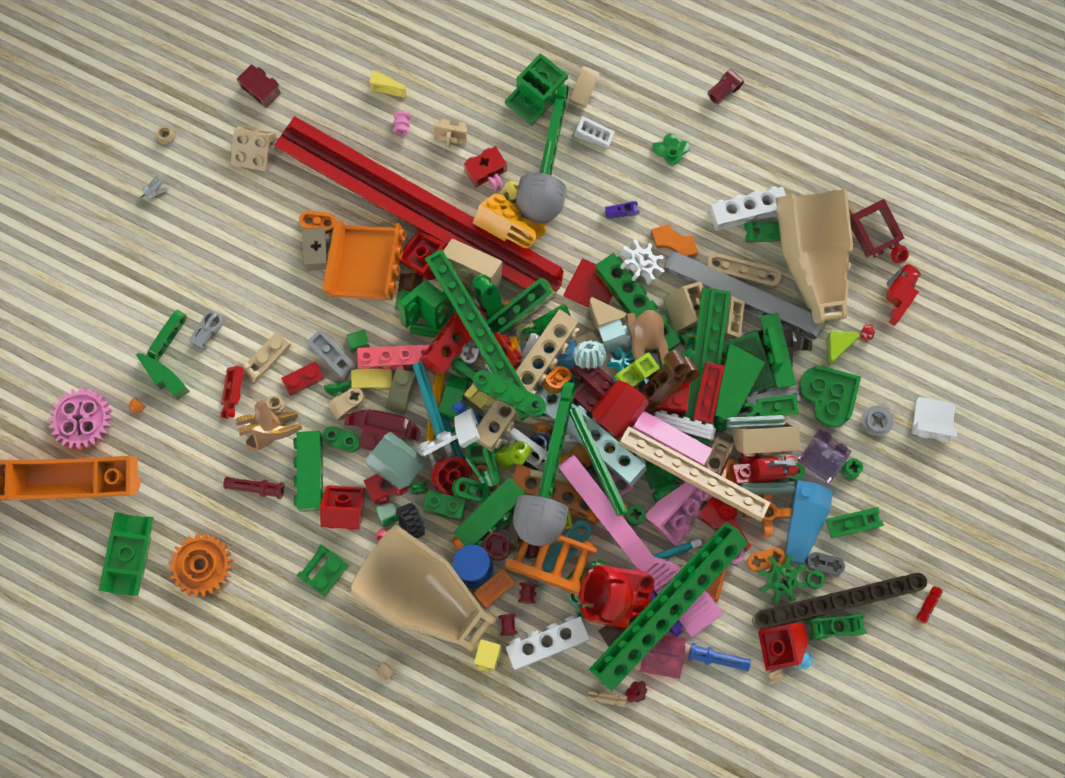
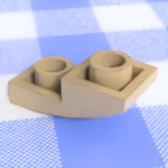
M583 66L569 100L587 106L600 72Z

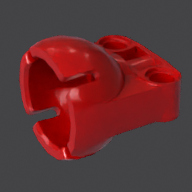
M602 564L593 567L592 570H589L584 575L580 584L579 602L582 605L591 606V608L583 606L581 608L582 615L588 621L595 624L627 628L649 605L654 588V578L640 569L630 570Z

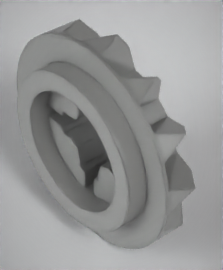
M882 406L870 407L863 414L862 424L865 427V431H868L871 435L880 437L890 432L893 427L894 420L892 414ZM873 417L876 419L883 417L880 422L881 426L878 424L872 426L874 422Z

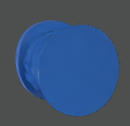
M466 545L460 548L453 558V569L466 587L476 588L482 586L492 577L493 563L486 550L478 545Z

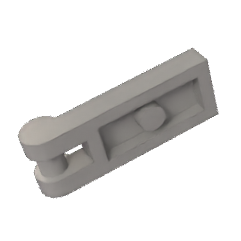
M321 329L307 341L309 346L342 380L347 377L346 374L357 368L355 363ZM344 361L346 365L341 369L338 365Z

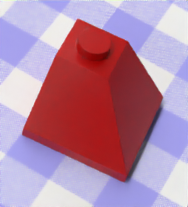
M804 622L758 631L766 671L800 665L802 663L808 645Z

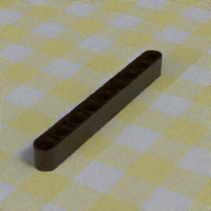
M913 573L761 610L754 614L752 624L756 629L764 630L916 593L925 589L927 578L922 573ZM913 578L918 579L920 584L918 588L913 586ZM894 582L900 585V592H896L893 589ZM875 587L881 590L882 594L880 597L874 594ZM855 592L862 594L863 599L861 602L855 599ZM836 596L843 599V606L836 604ZM817 601H821L824 604L823 611H819L816 608ZM798 605L804 607V616H801L797 613L796 609ZM779 610L784 611L786 614L784 621L777 617ZM759 615L766 617V625H761L758 622Z

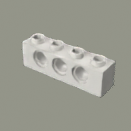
M770 187L763 192L754 191L747 196L737 195L730 200L715 201L711 204L709 210L715 231L743 225L749 221L755 222L778 216L776 198L786 196L784 188ZM762 201H768L771 205H765ZM745 205H750L753 209L748 210L745 208ZM731 209L735 214H729L727 210Z
M576 615L564 619L566 623L558 625L556 622L547 626V630L539 633V630L527 634V639L521 641L520 638L510 641V646H507L506 650L514 670H519L590 641L582 618H577ZM566 628L570 629L572 632L571 637L568 640H563L560 635L561 631ZM546 636H550L553 639V644L548 648L542 645V640ZM526 644L534 646V652L531 655H526L523 651Z

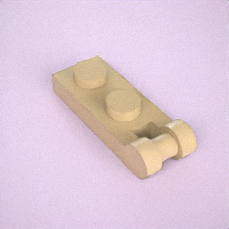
M275 332L253 357L241 366L244 368L243 374H247L250 377L249 379L256 383L288 350L291 344ZM255 365L259 367L257 371L252 369Z

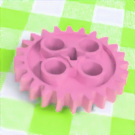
M79 388L78 393L72 389L71 395L65 392L64 399L58 397L59 404H52L56 409L49 411L54 415L48 418L53 423L49 426L50 429L54 430L51 434L57 437L56 441L62 442V445L65 447L69 445V448L72 450L76 446L77 449L82 450L83 445L90 449V443L97 446L96 440L100 439L103 441L104 439L101 435L109 434L105 430L106 427H112L108 423V421L113 420V417L108 415L113 412L110 408H107L110 403L104 401L105 397L99 396L97 391L92 393V390L89 388L86 392L84 389ZM94 405V410L88 413V408ZM75 406L74 411L68 414L69 409ZM93 424V429L87 432V427ZM74 425V429L68 433L69 426Z

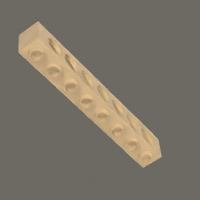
M560 309L516 371L522 383L525 378L533 380L531 384L523 385L527 391L535 395L537 393L535 390L539 385H543L548 371L556 367L559 355L567 351L570 339H575L580 331L579 321ZM557 332H563L565 336L562 338H558L555 336V334ZM547 347H552L554 352L546 353L544 350ZM540 362L544 366L541 369H536L533 367L534 364ZM496 399L477 426L480 439L476 442L491 452L495 448L499 449L504 441L503 436L506 432L510 433L515 425L514 420L518 415L514 408ZM505 409L511 411V414L507 417L501 415V412ZM493 425L500 427L496 433L491 432L489 429Z

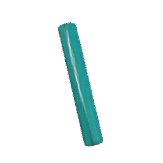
M419 362L413 365V369L436 436L444 432L445 428L424 363Z

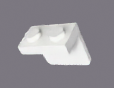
M919 397L916 400L911 434L918 435L921 438H934L941 442H950L957 437V429L953 428L955 405L953 403Z

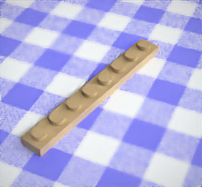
M629 426L618 444L760 522L770 505V502Z

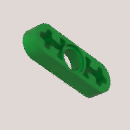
M175 310L149 347L147 351L149 357L159 360L184 325L187 319L186 314L179 310Z

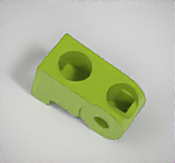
M524 441L503 445L495 453L496 461L503 471H507L515 463L523 464L532 454V448Z

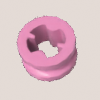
M497 173L494 174V177H488V181L495 192L499 188H504Z

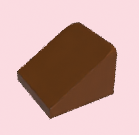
M417 273L400 274L398 292L401 290L413 291L423 282V277Z

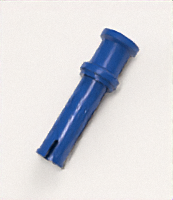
M691 643L688 661L697 660L704 662L705 665L714 663L747 672L750 669L751 659L716 652L712 647L703 648L696 646L695 643Z

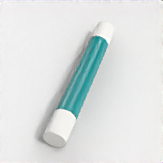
M698 538L653 556L667 559L700 547L702 542Z

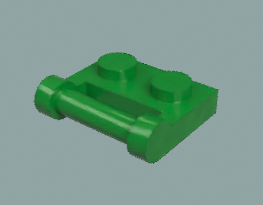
M320 544L316 554L303 571H299L296 576L326 597L349 564ZM324 555L328 556V560L315 577L310 579L308 576Z

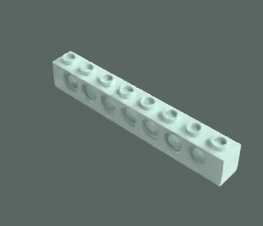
M525 378L523 380V384L529 385L533 382V380L530 378ZM543 387L536 395L544 399L546 403L545 414L555 422L561 393L551 394ZM550 398H557L556 403H548ZM578 405L577 407L580 409L591 435L599 434L601 436L595 443L606 466L632 487L647 470L645 460L638 455L634 456L629 450L618 445L619 442L615 440L616 436L609 430L605 431L602 429V425L596 422L594 417L592 419L586 415L587 411ZM569 417L566 432L584 447L571 417ZM609 446L615 447L613 453H606L605 449ZM622 459L630 460L627 466L619 464Z

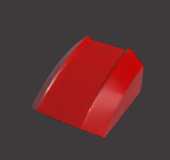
M418 230L402 249L403 254L399 262L427 280L436 279L425 258L441 249L444 251L447 245Z
M617 380L594 405L591 415L596 422L600 423L616 437H623L628 426L632 427L649 402L645 395L629 383Z

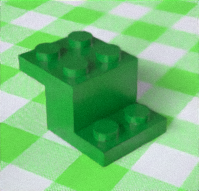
M540 53L516 78L517 88L505 100V105L532 126L554 103L556 90L568 79V74Z
M427 280L423 281L399 301L401 324L405 328L415 324L421 317L437 330L441 325H445L456 312L445 292L440 291Z

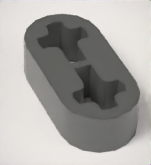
M814 552L806 559V565L812 571L817 570L824 574L837 576L845 569L844 561L835 556ZM818 557L817 560L824 562V564H818L815 567L811 559ZM836 561L840 569L833 571V567L827 566V563L833 564Z

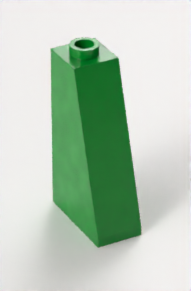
M732 344L727 347L723 362L725 369L714 415L717 418L716 422L723 426L727 425V418L737 417L765 364L764 361Z

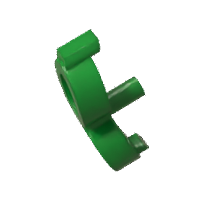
M338 380L336 381L337 385H324L325 392L334 396L339 391L345 393L351 389L352 381L340 384Z

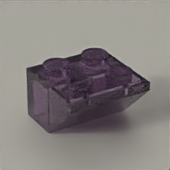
M819 429L797 461L830 484L843 467L851 450L845 444L839 443L832 438L828 432Z

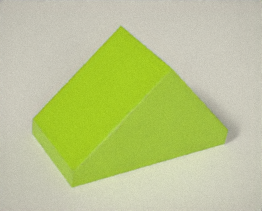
M830 332L826 337L827 363L831 365L858 339L860 334L857 332Z

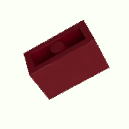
M252 64L237 78L239 86L265 108L281 94L278 82L274 78L269 79L263 69L260 67L256 68Z

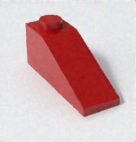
M712 496L697 519L715 531L724 522H727L737 528L748 542L735 517L725 518L719 511V506L723 505L722 501ZM749 542L743 549L745 552H747L751 547Z

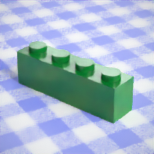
M539 278L488 319L486 323L493 335L496 332L507 335L557 294L546 279Z
M320 431L297 432V438L293 439L294 449H297V457L293 459L294 468H297V476H294L293 480L294 487H297V495H294V506L300 512L320 511L323 499V434Z
M508 477L453 534L465 546H481L485 541L483 538L487 534L494 533L499 528L497 524L501 520L505 522L513 514L511 510L516 506L517 498L528 493L513 477Z

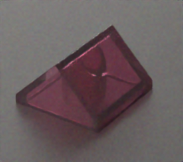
M664 635L641 660L640 672L680 679L685 658L686 639Z

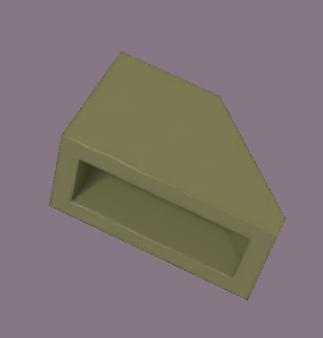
M397 368L390 386L386 409L405 414L417 382L415 373Z

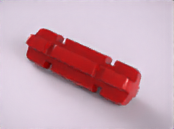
M937 586L931 588L930 595L926 597L921 607L922 611L916 616V619L921 623H927L929 620V614H932L939 601L938 598L943 593L941 588Z

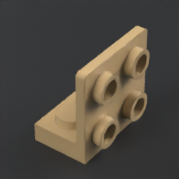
M245 126L234 128L230 164L266 171L270 142L276 139V133Z

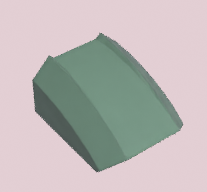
M389 432L384 435L383 439L369 454L366 464L392 485L402 489L408 486L423 468L424 458L393 433Z

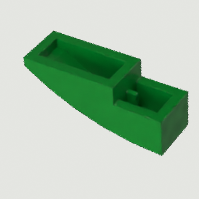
M136 354L149 376L160 389L166 386L177 400L190 392L186 385L165 365L147 355Z

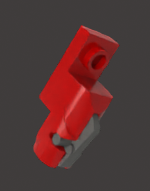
M910 264L902 266L887 281L889 289L887 290L886 299L895 305L889 314L892 316L889 323L893 326L900 321L919 293L915 289V285L921 273Z
M794 456L755 459L751 464L732 465L730 469L733 482L741 486L742 483L773 482L775 479L795 476L798 472L796 459Z

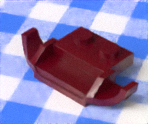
M575 364L570 371L581 378L580 382L582 384L575 390L574 401L583 407L593 418L591 415L592 408L615 382L599 366L596 369L590 368L588 370V368L582 369Z
M369 408L356 411L345 417L344 425L357 426L359 429H363L359 446L362 449L373 451L384 435L389 432L399 439L406 437L418 442L420 440L421 430L406 416Z

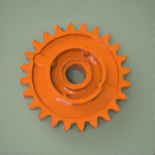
M205 533L202 535V538L199 534H195L194 539L188 536V542L181 540L182 546H175L177 553H171L174 560L168 563L172 564L173 567L168 569V571L174 573V575L170 579L177 580L174 586H181L180 591L184 592L187 590V595L189 596L194 592V596L197 598L200 593L203 597H207L208 591L214 595V589L216 588L221 591L220 584L227 585L225 578L231 577L228 573V570H233V567L229 566L233 559L228 558L231 551H225L228 546L226 544L221 545V539L215 541V536L213 535L209 539ZM204 560L205 567L202 570H198L197 564Z

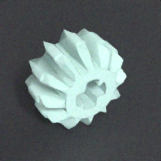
M583 341V343H578L574 348V361L582 369H596L597 366H602L606 361L604 344L599 343V341Z

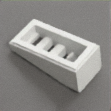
M582 116L577 123L573 136L608 148L615 131ZM597 131L600 132L598 138L595 137ZM607 134L605 141L602 140L603 135Z

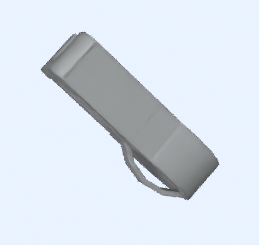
M214 311L206 313L190 337V342L200 349L206 350L205 345L213 334L216 335L222 328L223 320L221 316ZM216 316L219 317V323L215 327H210L213 319Z

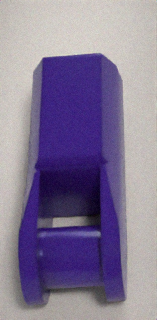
M631 201L605 206L606 219L640 214L639 210H637L638 202Z

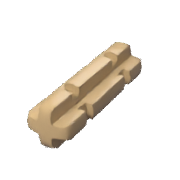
M594 689L588 690V700H598V702L611 705L617 704L620 707L626 706V696H616V694L604 691L597 692Z

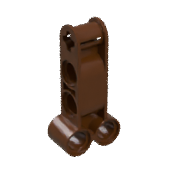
M677 350L668 352L664 357L665 365L639 390V392L647 397L649 402L645 408L648 414H652L684 382H693L699 377L700 372L690 357H682Z

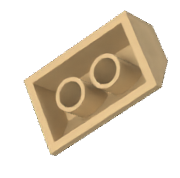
M786 421L783 427L730 429L736 450L743 453V456L752 457L755 456V453L774 455V452L792 454L793 451L800 450V427Z

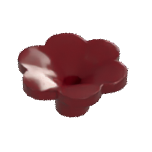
M635 681L630 685V688L625 692L629 703L645 700V694L647 693L646 683L644 681Z

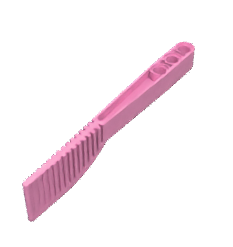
M572 455L558 466L635 566L654 578L653 589L659 594L682 568L672 562L652 555L623 516L616 515L608 497L576 456ZM705 590L679 618V621L693 638L724 613Z

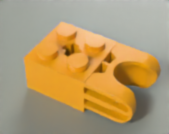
M496 193L480 204L473 220V224L501 240L506 241L509 239L523 248L531 247L535 240L544 236L547 231L546 223H535L525 218L520 213L516 203H512L506 200L503 195Z

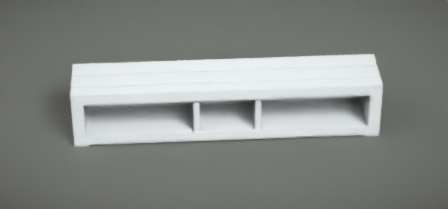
M660 410V412L656 411L654 417L679 431L709 440L714 438L716 428L712 424L706 423V425H703L701 421L695 420L693 422L690 421V418L684 416L682 419L678 417L679 415L673 413L668 415L663 410Z

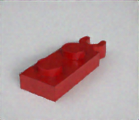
M234 366L226 370L221 405H224L221 411V418L229 419V417H235L234 407L238 405L241 397L240 389L244 378L243 367Z

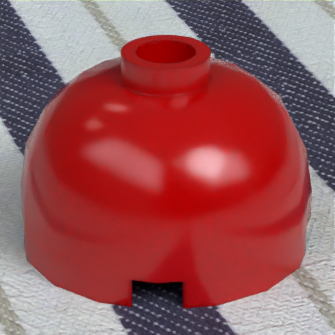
M442 457L432 468V483L440 492L446 495H453V482L462 477L469 478L471 468L460 457ZM459 485V490L462 492L463 488Z

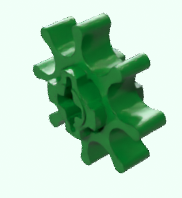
M788 554L784 555V561L780 565L776 564L775 558L769 556L767 559L771 563V569L768 572L757 571V574L767 578L766 585L759 587V591L765 593L767 590L773 589L774 596L772 602L776 604L779 603V598L784 593L788 594L789 600L795 602L796 598L792 593L793 588L796 586L807 587V584L797 581V574L804 571L805 567L798 565L796 568L791 569L789 564L792 556ZM781 575L785 576L782 578L783 583L779 582L781 580Z

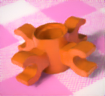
M762 494V498L770 502L768 509L772 513L770 518L764 516L761 520L763 523V537L773 536L772 520L774 518L792 517V508L777 509L771 503L772 494ZM743 513V518H752L751 516Z

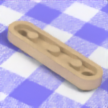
M719 253L710 255L706 264L708 267L735 279L769 288L777 286L781 280V274L776 268ZM717 262L719 266L715 267L713 266V263ZM767 277H772L773 281H769Z

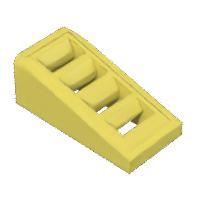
M372 71L369 81L372 91L403 98L407 97L405 85L377 71Z

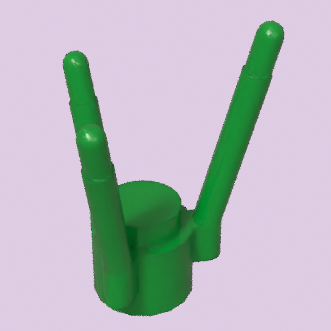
M484 447L483 452L488 469L483 471V475H481L469 457H466V461L479 478L480 484L485 483L486 487H490L500 483L501 480L499 478L500 474L497 467L495 450L493 452L490 451L491 464L487 448Z

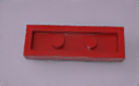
M709 362L704 363L693 420L713 423L725 366Z

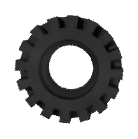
M408 503L396 509V518L399 521V526L417 539L425 535V527L416 506L413 503Z

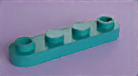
M577 521L564 536L583 543L591 535V526L586 521ZM579 528H583L585 530V533L583 535H580L578 533ZM557 542L546 555L542 571L547 573L553 571L563 546L562 543ZM570 547L564 565L571 559V557L578 551V549ZM533 579L539 585H546L545 583Z

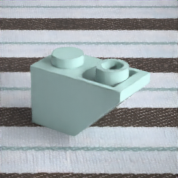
M620 319L598 327L607 352L613 353L619 346L624 353H628L632 341L627 326H622Z

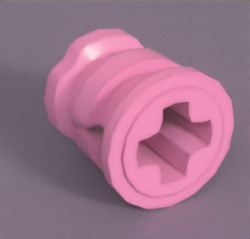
M402 111L395 112L393 114L395 118L393 132L399 135H407L409 133L408 127L410 126L411 114Z

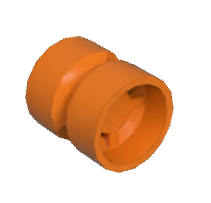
M580 443L571 448L569 454L564 453L560 457L561 464L572 455H575L585 469L592 465L586 449Z

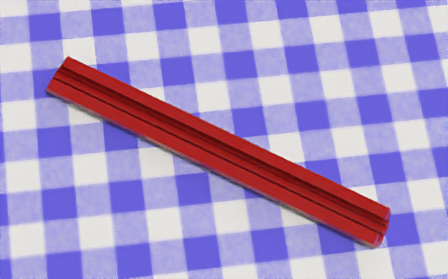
M296 116L292 118L273 146L418 230L446 243V245H448L451 239H455L501 260L502 278L523 290H526L539 278L546 279L555 292L562 286L564 271L559 265L529 248L517 245L509 239L506 241L501 240L473 224L474 217Z

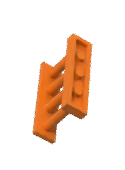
M560 535L555 541L562 543L563 546L555 567L550 573L542 571V565L551 543L541 546L536 561L531 566L524 564L525 561L523 559L529 543L524 540L520 544L516 557H513V559L507 558L505 563L506 569L579 596L581 574L589 554L596 556L597 548H594L595 545L590 542L583 541L581 543ZM570 547L582 552L572 578L566 580L561 578L562 575L560 573Z

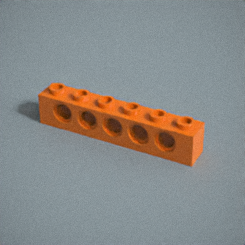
M517 464L513 478L528 493L527 495L538 496L541 479L530 477V472L533 469ZM528 481H534L537 484L536 488L532 490L528 489L525 485ZM555 481L553 488L555 494L551 496V500L567 506L570 509L571 516L578 517L580 515L586 517L585 520L593 524L597 522L602 523L591 508L589 510L581 508L580 504L584 502V499L572 484ZM569 494L573 497V501L565 503L562 497Z

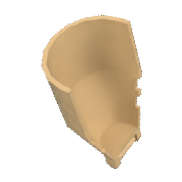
M842 189L796 197L795 194L777 197L776 206L782 255L808 309L812 310L814 323L819 324L831 319H846L848 316L847 295L849 280L846 279L847 270L851 268V263L848 262L849 252L853 250L847 190ZM834 306L835 311L824 313V307Z
M398 525L390 528L379 540L363 562L349 590V594L399 628L410 629L420 634L431 635L438 639L459 644L470 652L476 649L475 645L488 627L497 620L490 613L482 609L445 558ZM480 617H482L484 621L473 634L471 639L467 640V635L475 626Z

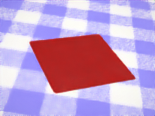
M584 258L581 259L563 294L564 297L589 308L591 297L609 304L613 295L595 272L596 264ZM613 273V274H612V276H613L614 278H620V277H621L620 275H618V274H616V273Z

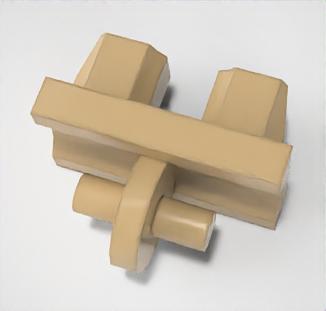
M441 118L439 123L435 122L434 139L445 141V147L448 148L451 143L466 145V123L458 122L456 126L450 125V121Z

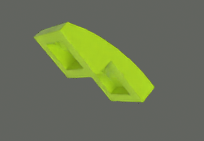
M648 352L614 377L616 380L627 382L634 387L660 367Z

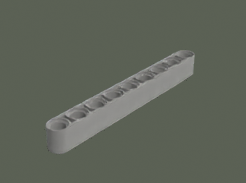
M671 252L663 268L667 274L689 284L701 281L703 287L731 291L730 296L745 301L744 309L759 316L778 313L783 327L810 339H817L824 322L814 323L812 313L680 253Z

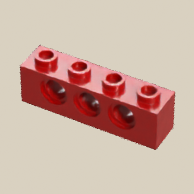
M476 305L482 317L485 318L487 314ZM457 312L452 315L419 359L435 374L446 373L451 368L453 359L459 357L463 352L462 347L472 340ZM453 334H455L457 337L456 342H454L452 338ZM442 348L446 351L445 357L441 353Z

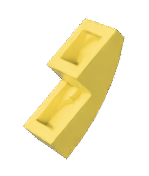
M392 369L351 370L352 388H359L360 390L390 389L393 380Z

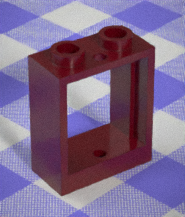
M885 199L850 215L851 229L866 258L871 255L876 258L884 253L883 249L889 247L891 250L900 245L899 241L905 239ZM879 210L894 239L874 248L860 219Z

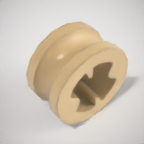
M781 668L767 674L766 676L770 678L769 683L773 684L787 678L783 674L784 669Z

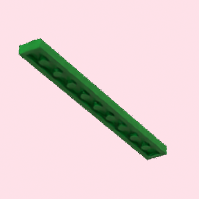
M441 249L426 257L427 264L492 373L526 390L443 250ZM534 403L532 407L537 409V406ZM514 408L521 421L530 417V415Z

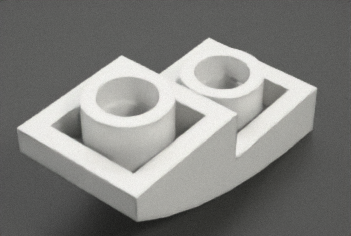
M472 408L455 417V430L461 447L465 448L480 439L476 428L478 423Z

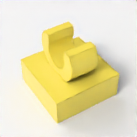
M509 181L504 184L506 189L501 194L504 196L509 194L508 201L514 203L519 183Z

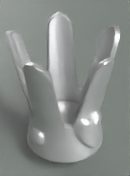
M157 174L148 185L141 188L144 192L141 198L146 195L151 200L156 195L164 193L169 189L162 188L156 190L163 184V180L160 178L154 181L158 177Z

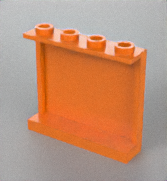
M335 220L322 288L328 297L393 300V294L397 291L396 277L400 273L399 259L402 258L403 254L401 247L402 241H405V230H403L399 223H396V228L345 225L341 220Z

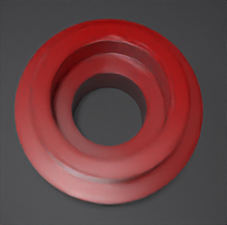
M903 245L893 248L890 254L891 260L898 264L905 262L909 257V251Z
M865 324L860 333V338L863 339V342L867 343L868 340L873 339L876 330L873 329L872 324Z

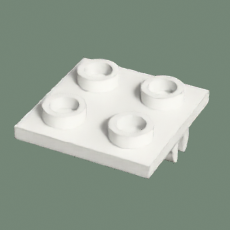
M444 431L436 435V440L431 442L427 440L419 445L420 448L415 451L419 455L427 456L433 468L436 463L432 455L433 451L443 446L447 456H454L449 443L457 439L456 433Z

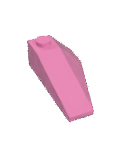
M686 482L659 500L648 511L645 518L676 547L690 532L692 520L695 516H699L701 512L699 508L704 500H708L710 494Z

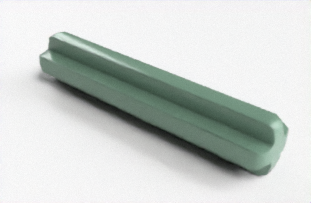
M782 415L727 418V427L729 429L783 427L785 425V417Z
M794 482L742 483L740 486L753 494L794 493L796 490Z

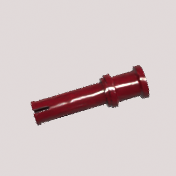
M226 476L223 487L224 489L259 493L261 497L273 496L281 500L284 495L285 484L284 482L272 483L265 479L258 482Z

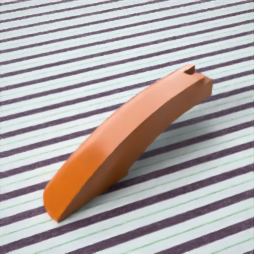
M138 457L0 460V501L135 495L141 484V478L137 477Z

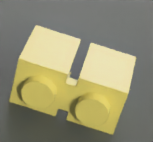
M480 640L474 661L479 671L490 673V670L495 671L502 648L501 645Z

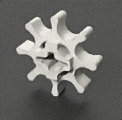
M634 240L629 246L630 249L624 247L620 252L621 256L627 258L620 267L621 269L629 268L632 270V273H634V276L631 278L632 281H635L641 275L649 285L655 279L653 274L659 278L664 272V269L657 266L663 259V256L652 255L650 251L652 244L650 243L645 249H642L638 245V241Z

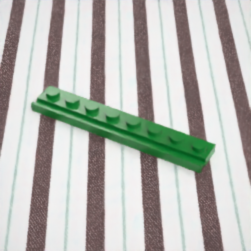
M703 287L701 291L693 348L696 358L692 360L700 374L695 381L690 382L688 406L684 417L690 418V421L693 422L695 421L693 420V414L704 363L709 362L721 365L731 291ZM685 433L701 443L710 444L709 439Z

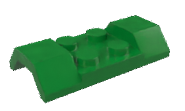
M114 512L98 591L139 596L151 542L150 536L154 517H140Z

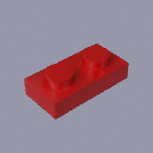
M314 361L281 379L289 395L292 396L325 378L317 362Z

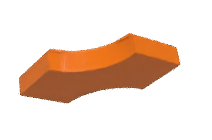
M669 224L651 229L657 248H668L686 257L698 255L699 252L693 236L679 235L672 230Z

